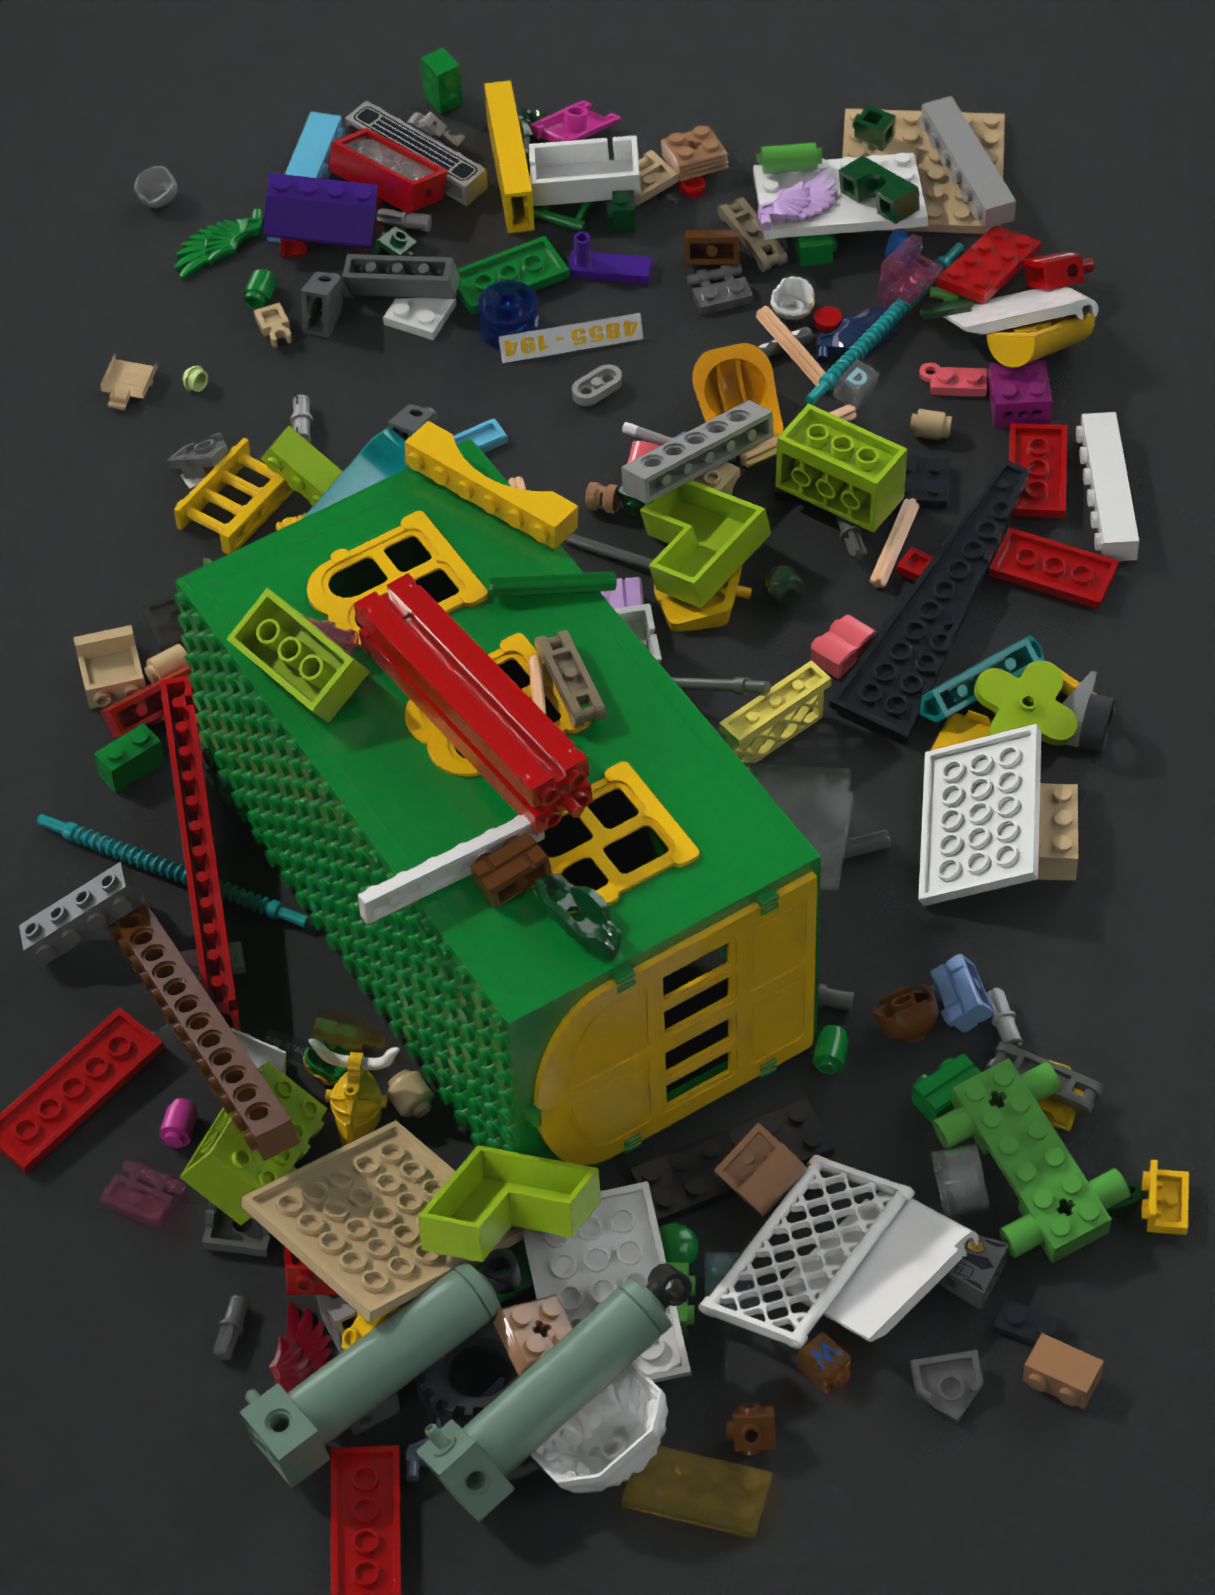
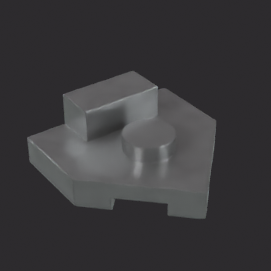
M221 433L211 435L209 440L202 441L196 445L193 442L183 446L167 462L170 469H181L185 479L204 478L213 470V466L222 460L229 451Z
M977 1350L910 1361L916 1396L957 1423L984 1383Z

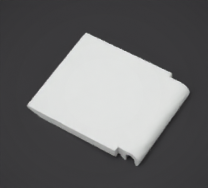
M1066 286L1052 290L1032 289L992 298L985 304L974 302L939 310V315L967 332L988 334L1072 314L1083 320L1082 310L1096 317L1099 307L1093 299Z
M881 1191L877 1194L880 1198L893 1197ZM866 1198L862 1203L868 1202L870 1200ZM911 1198L908 1204H904L823 1315L869 1342L886 1335L963 1258L962 1256H967L964 1248L967 1240L976 1246L978 1245L977 1233ZM877 1208L859 1213L861 1220H876L880 1215ZM851 1214L838 1226L851 1225L858 1220L855 1215ZM854 1231L842 1236L844 1243H859L863 1238L860 1231ZM837 1237L823 1240L820 1243V1247L823 1250L837 1247L840 1245V1240ZM817 1247L810 1254L817 1252ZM837 1254L825 1259L827 1266H842L846 1261L843 1254ZM820 1260L804 1264L802 1268L805 1273H810L822 1269L823 1264ZM796 1267L784 1279L800 1275V1269ZM826 1277L810 1280L807 1284L811 1290L825 1289L829 1281ZM802 1283L785 1288V1293L790 1296L806 1291L805 1285ZM801 1301L805 1305L812 1307L809 1301Z

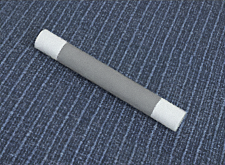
M625 422L622 427V433L659 446L674 439Z

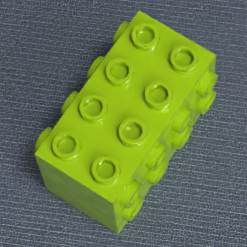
M268 1061L262 1064L258 1070L291 1118L300 1143L264 1161L257 1150L251 1152L243 1136L246 1132L239 1133L231 1118L233 1112L227 1114L224 1108H222L179 1177L240 1225L252 1217L241 1207L242 1197L297 1170L294 1164L297 1160H301L310 1149L311 1145L307 1142L310 1137L313 1138L323 1127L324 1122L321 1119L328 1109Z

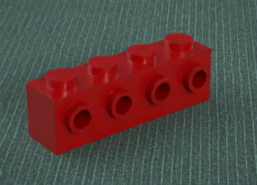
M188 665L101 710L100 712L112 736L121 737L142 723L145 725L149 723L150 726L164 721L160 680L190 675L191 670Z

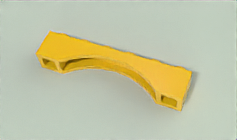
M427 421L405 441V464L412 470L418 471L434 480L437 484L445 486L457 493L461 498L483 508L487 513L504 520L513 528H518L532 536L536 541L544 543L555 550L578 528V505L553 491L517 489L486 477L473 468L462 456L456 446L453 434L432 422Z

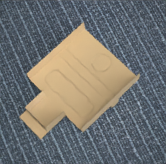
M114 353L100 384L101 391L110 393L108 408L125 410L130 396L144 399L149 386L152 387L153 377L158 368L157 361L154 366L116 360Z

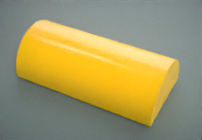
M1082 311L1083 320L1072 314L988 333L986 335L987 344L991 354L998 362L1007 367H1020L1086 340L1093 331L1095 316Z

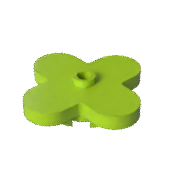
M1035 661L1026 667L1019 678L998 668L983 671L975 683L974 693L977 700L983 706L995 713V717L988 730V736L1037 724L1041 729V740L1056 746L1068 743L1077 730L1078 721L1072 710L1056 701V697L1063 686V675L1059 668L1048 661Z

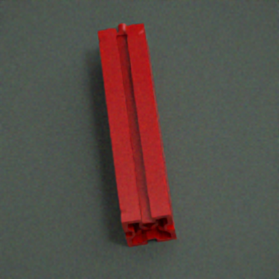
M409 573L387 584L386 593L379 595L374 591L353 603L356 620L363 627L358 630L362 649L368 655H372L373 660L505 801L519 815H524L530 821L531 828L537 835L548 828L556 826L562 819V813L566 810L572 817L577 818L583 813L584 808L593 802L591 784L587 781L590 773L586 755L581 750L575 748V744L422 586L416 584L415 579Z

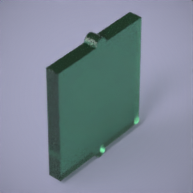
M963 298L921 306L922 310L919 313L920 316H923V320L971 312V307L974 306L973 301Z

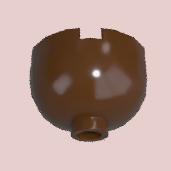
M920 984L922 990L915 991L912 990L911 986H906L883 996L879 1000L880 1007L878 1009L875 1006L872 1008L882 1032L889 1038L898 1041H908L909 1043H917L925 1039L926 1034L935 1025L939 1012L931 986Z

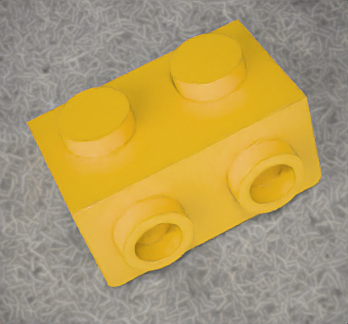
M1151 1160L1149 1171H1143L1142 1191H1148V1199H1142L1141 1219H1147V1232L1187 1235L1189 1172L1158 1170V1161Z

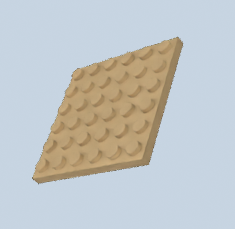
M845 109L842 158H855L862 155L868 157L871 155L914 153L928 215V226L902 229L914 232L985 234L991 229H984L979 219L976 220L974 218L970 204L963 200L959 186L952 182L950 171L947 166L944 167L942 165L938 151L931 147L926 131L923 132L921 130L919 116H921L922 111L883 110L896 115L895 136L882 152L878 150L877 145L854 137L853 120L864 109ZM962 112L1003 179L1005 114Z
M396 1120L242 1197L241 1207L368 1322L417 1297L462 1261H467L472 1266L480 1263L479 1261H469L465 1258L439 1255L436 1252L422 1250L418 1215L456 1171ZM511 1226L492 1251L502 1248L507 1249L522 1241L524 1229Z

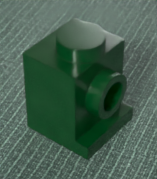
M867 105L861 114L858 113L853 120L854 137L877 145L878 150L883 152L895 136L896 115Z
M634 190L612 191V202H607L609 233L636 232Z

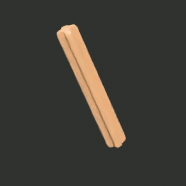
M768 306L760 308L757 311L756 318L814 385L817 386L820 377L826 373L824 369Z
M914 498L903 501L870 577V583L876 589L886 586L917 515L920 505L916 503Z

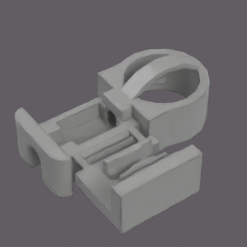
M414 112L406 123L415 129L421 130L429 137L435 135L448 148L458 147L465 138L463 134L449 135L450 131H445L447 126L432 112L425 116L422 113Z

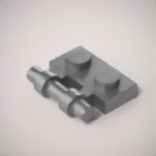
M725 264L721 265L720 269L706 271V269L698 270L697 274L687 276L689 287L700 286L692 289L693 299L700 315L753 303V294L746 278L734 279V276L742 275L740 264L733 266ZM723 279L724 281L720 283L710 284V282L717 281Z

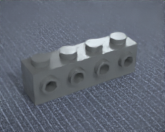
M347 254L342 278L350 295L455 299L460 275L451 257Z
M119 862L19 925L23 950L43 967L140 907L144 903L138 878Z

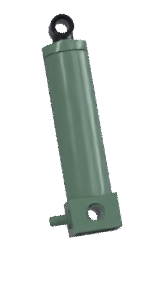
M503 1248L496 1249L485 1258L484 1267L480 1270H476L467 1261H462L420 1295L410 1300L288 1393L279 1383L263 1395H260L256 1389H251L246 1393L245 1399L249 1402V1405L240 1411V1415L251 1439L291 1489L330 1460L325 1446L497 1316L498 1311L502 1309L496 1298L497 1294H509L515 1291L520 1286L522 1280L514 1253ZM501 1269H509L504 1274H496Z
M667 1263L659 1264L652 1269L646 1286L641 1287L629 1277L466 1426L461 1428L452 1419L441 1429L436 1424L427 1426L425 1434L429 1440L416 1453L452 1496L480 1522L515 1490L506 1477L672 1327L670 1319L665 1314L666 1308L670 1305H681L688 1300L692 1292L690 1279L677 1268ZM674 1279L672 1286L666 1290L667 1284Z

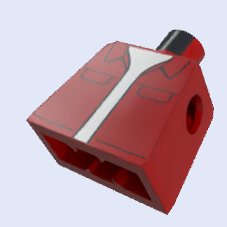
M1065 252L1023 259L1026 287L1042 290H1052L1083 283L1085 281L1084 274L1094 271L1092 257H1082L1081 254Z

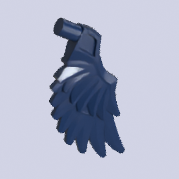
M893 295L872 311L866 308L854 316L843 318L838 329L831 333L819 335L816 343L817 361L819 363H826L828 361V354L840 352L843 354L845 350L848 351L875 324L876 320H879L880 316L885 311H888L889 307L897 301L898 297ZM903 318L898 321L897 325H894L888 334H885V337L876 344V347H883V342L891 341L892 335L899 334L898 327L904 324Z

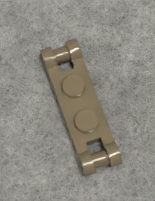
M744 197L734 200L733 204L718 206L717 210L720 219L723 222L726 221L732 230H739V240L756 260L761 272L770 270L773 265L778 264L780 266L788 262L787 253L776 238L764 239L758 215Z
M568 631L557 632L556 636L546 638V636L535 638L534 644L537 654L542 658L569 713L572 726L574 728L585 724V721L592 719L596 722L606 719L605 706ZM588 702L589 707L581 709L580 704Z

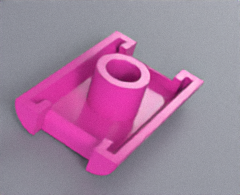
M582 100L530 124V130L535 138H544L550 142L583 140L616 125L621 117L613 113L606 115V117L592 112V104Z

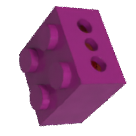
M1035 360L1014 368L1007 367L1000 362L989 363L988 392L994 428L1010 427V423H1051L1052 395L1046 360Z

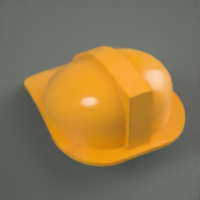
M741 343L712 349L699 357L693 369L692 381L705 422L750 400L772 411L774 436L771 438L783 432L772 365L762 350L754 345Z

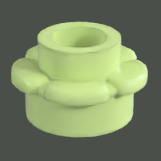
M201 366L188 368L183 374L184 387L190 392L192 390L196 392L202 391L208 382L207 372L203 371Z

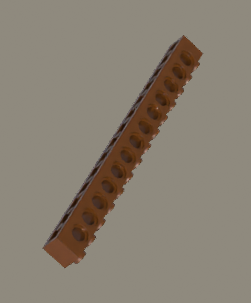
M143 898V905L108 926L114 941L118 940L122 953L125 957H128L135 973H140L139 976L146 990L153 989L150 993L158 1008L162 1007L161 1010L169 1025L175 1023L172 1026L180 1042L186 1040L184 1046L192 1060L197 1058L195 1062L203 1078L209 1076L207 1081L214 1095L221 1094L219 1099L227 1114L233 1112L231 1118L238 1132H246L243 1136L251 1152L257 1150L265 1161L299 1144L300 1141L291 1118Z

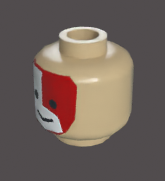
M406 1069L391 1078L388 1083V1099L402 1117L415 1116L420 1118L431 1110L432 1106L430 1103L433 1101L435 1093L422 1073L419 1071L410 1072L409 1069Z

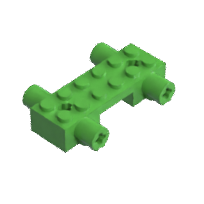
M1008 1058L952 1088L951 1103L955 1109L934 1119L932 1126L936 1133L935 1135L947 1150L973 1137L984 1155L988 1153L992 1155L1019 1198L1018 1210L1022 1217L999 1229L1002 1241L1009 1244V1254L1016 1258L1041 1245L1051 1263H1054L1109 1234L1112 1219L1106 1210L1128 1199L1130 1191L1123 1176L1115 1168L1088 1182L1039 1106L1038 1102L1062 1089L1060 1080L1053 1067L1048 1062H1044L1020 1075ZM1066 1212L1070 1214V1216H1066L1065 1213L1060 1215L1059 1213Z

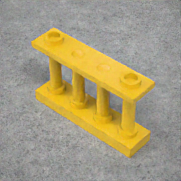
M243 438L236 446L229 450V453L184 499L177 503L174 508L176 525L178 529L182 530L193 520L220 534L222 552L230 554L238 550L294 490L279 474L269 470L266 464L251 457L249 440ZM245 466L271 480L264 487L259 488L239 478L236 474ZM228 484L253 498L247 505L241 506L218 494V492ZM211 502L236 516L229 523L224 524L202 513L201 510Z

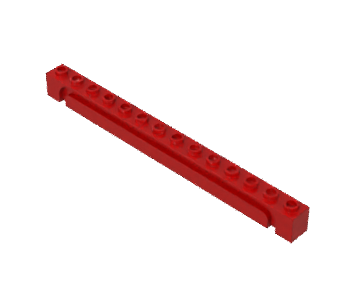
M188 676L160 680L201 985L229 1027L242 1032L198 723L195 717L196 709L192 699V685Z

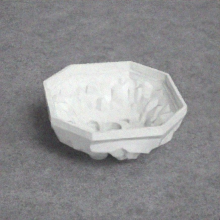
M632 1362L530 1456L560 1488L571 1492H600L611 1486H619L623 1480H628L632 1473L643 1471L649 1460L657 1454L661 1437L667 1430L665 1424L669 1410L666 1406V1395Z

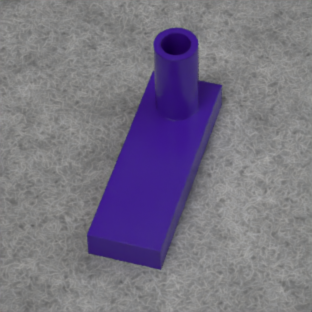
M578 232L574 235V250H571L568 268L571 278L649 284L652 257L591 252L590 235L586 232Z

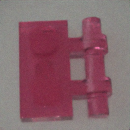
M126 1160L122 1171L130 1175L127 1178L120 1174H115L100 1197L101 1205L158 1229L174 1205L173 1197L166 1193L171 1191L181 1195L185 1189V1183L176 1180L175 1175L168 1172L161 1174L150 1169V1165L141 1161L135 1163ZM147 1181L155 1186L151 1188L141 1183Z

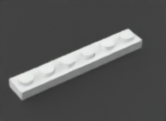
M518 815L513 820L497 828L489 829L484 834L468 842L460 843L455 848L437 857H431L408 871H402L379 885L367 888L364 892L358 894L361 917L368 925L471 875L470 866L474 864L480 855L495 852L503 847L505 841L510 837L521 836L529 832L534 840L539 842L545 839L544 831L537 835L531 828L530 821L524 815Z

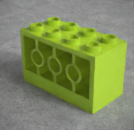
M808 403L777 438L776 487L874 533L904 499L908 449Z

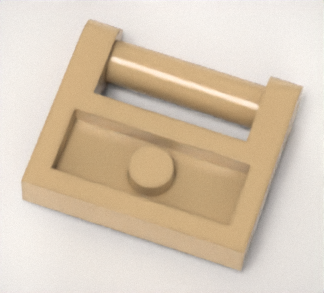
M652 150L643 154V158L639 160L641 198H634L635 206L640 205L679 182L678 173Z

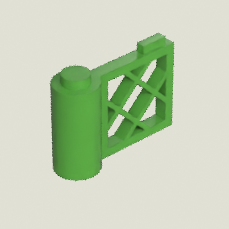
M815 142L761 147V154H756V161L761 164L763 174L817 170L818 164H822L821 147L816 148Z

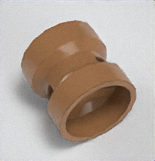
M590 482L585 495L586 509L592 511L604 509L607 513H617L621 499L616 491L620 486L609 484L606 487L598 482Z

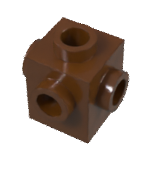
M744 1403L739 1408H732L733 1420H726L727 1441H734L735 1452L741 1451L744 1455H758L762 1453V1450H776L773 1407H760L757 1403Z

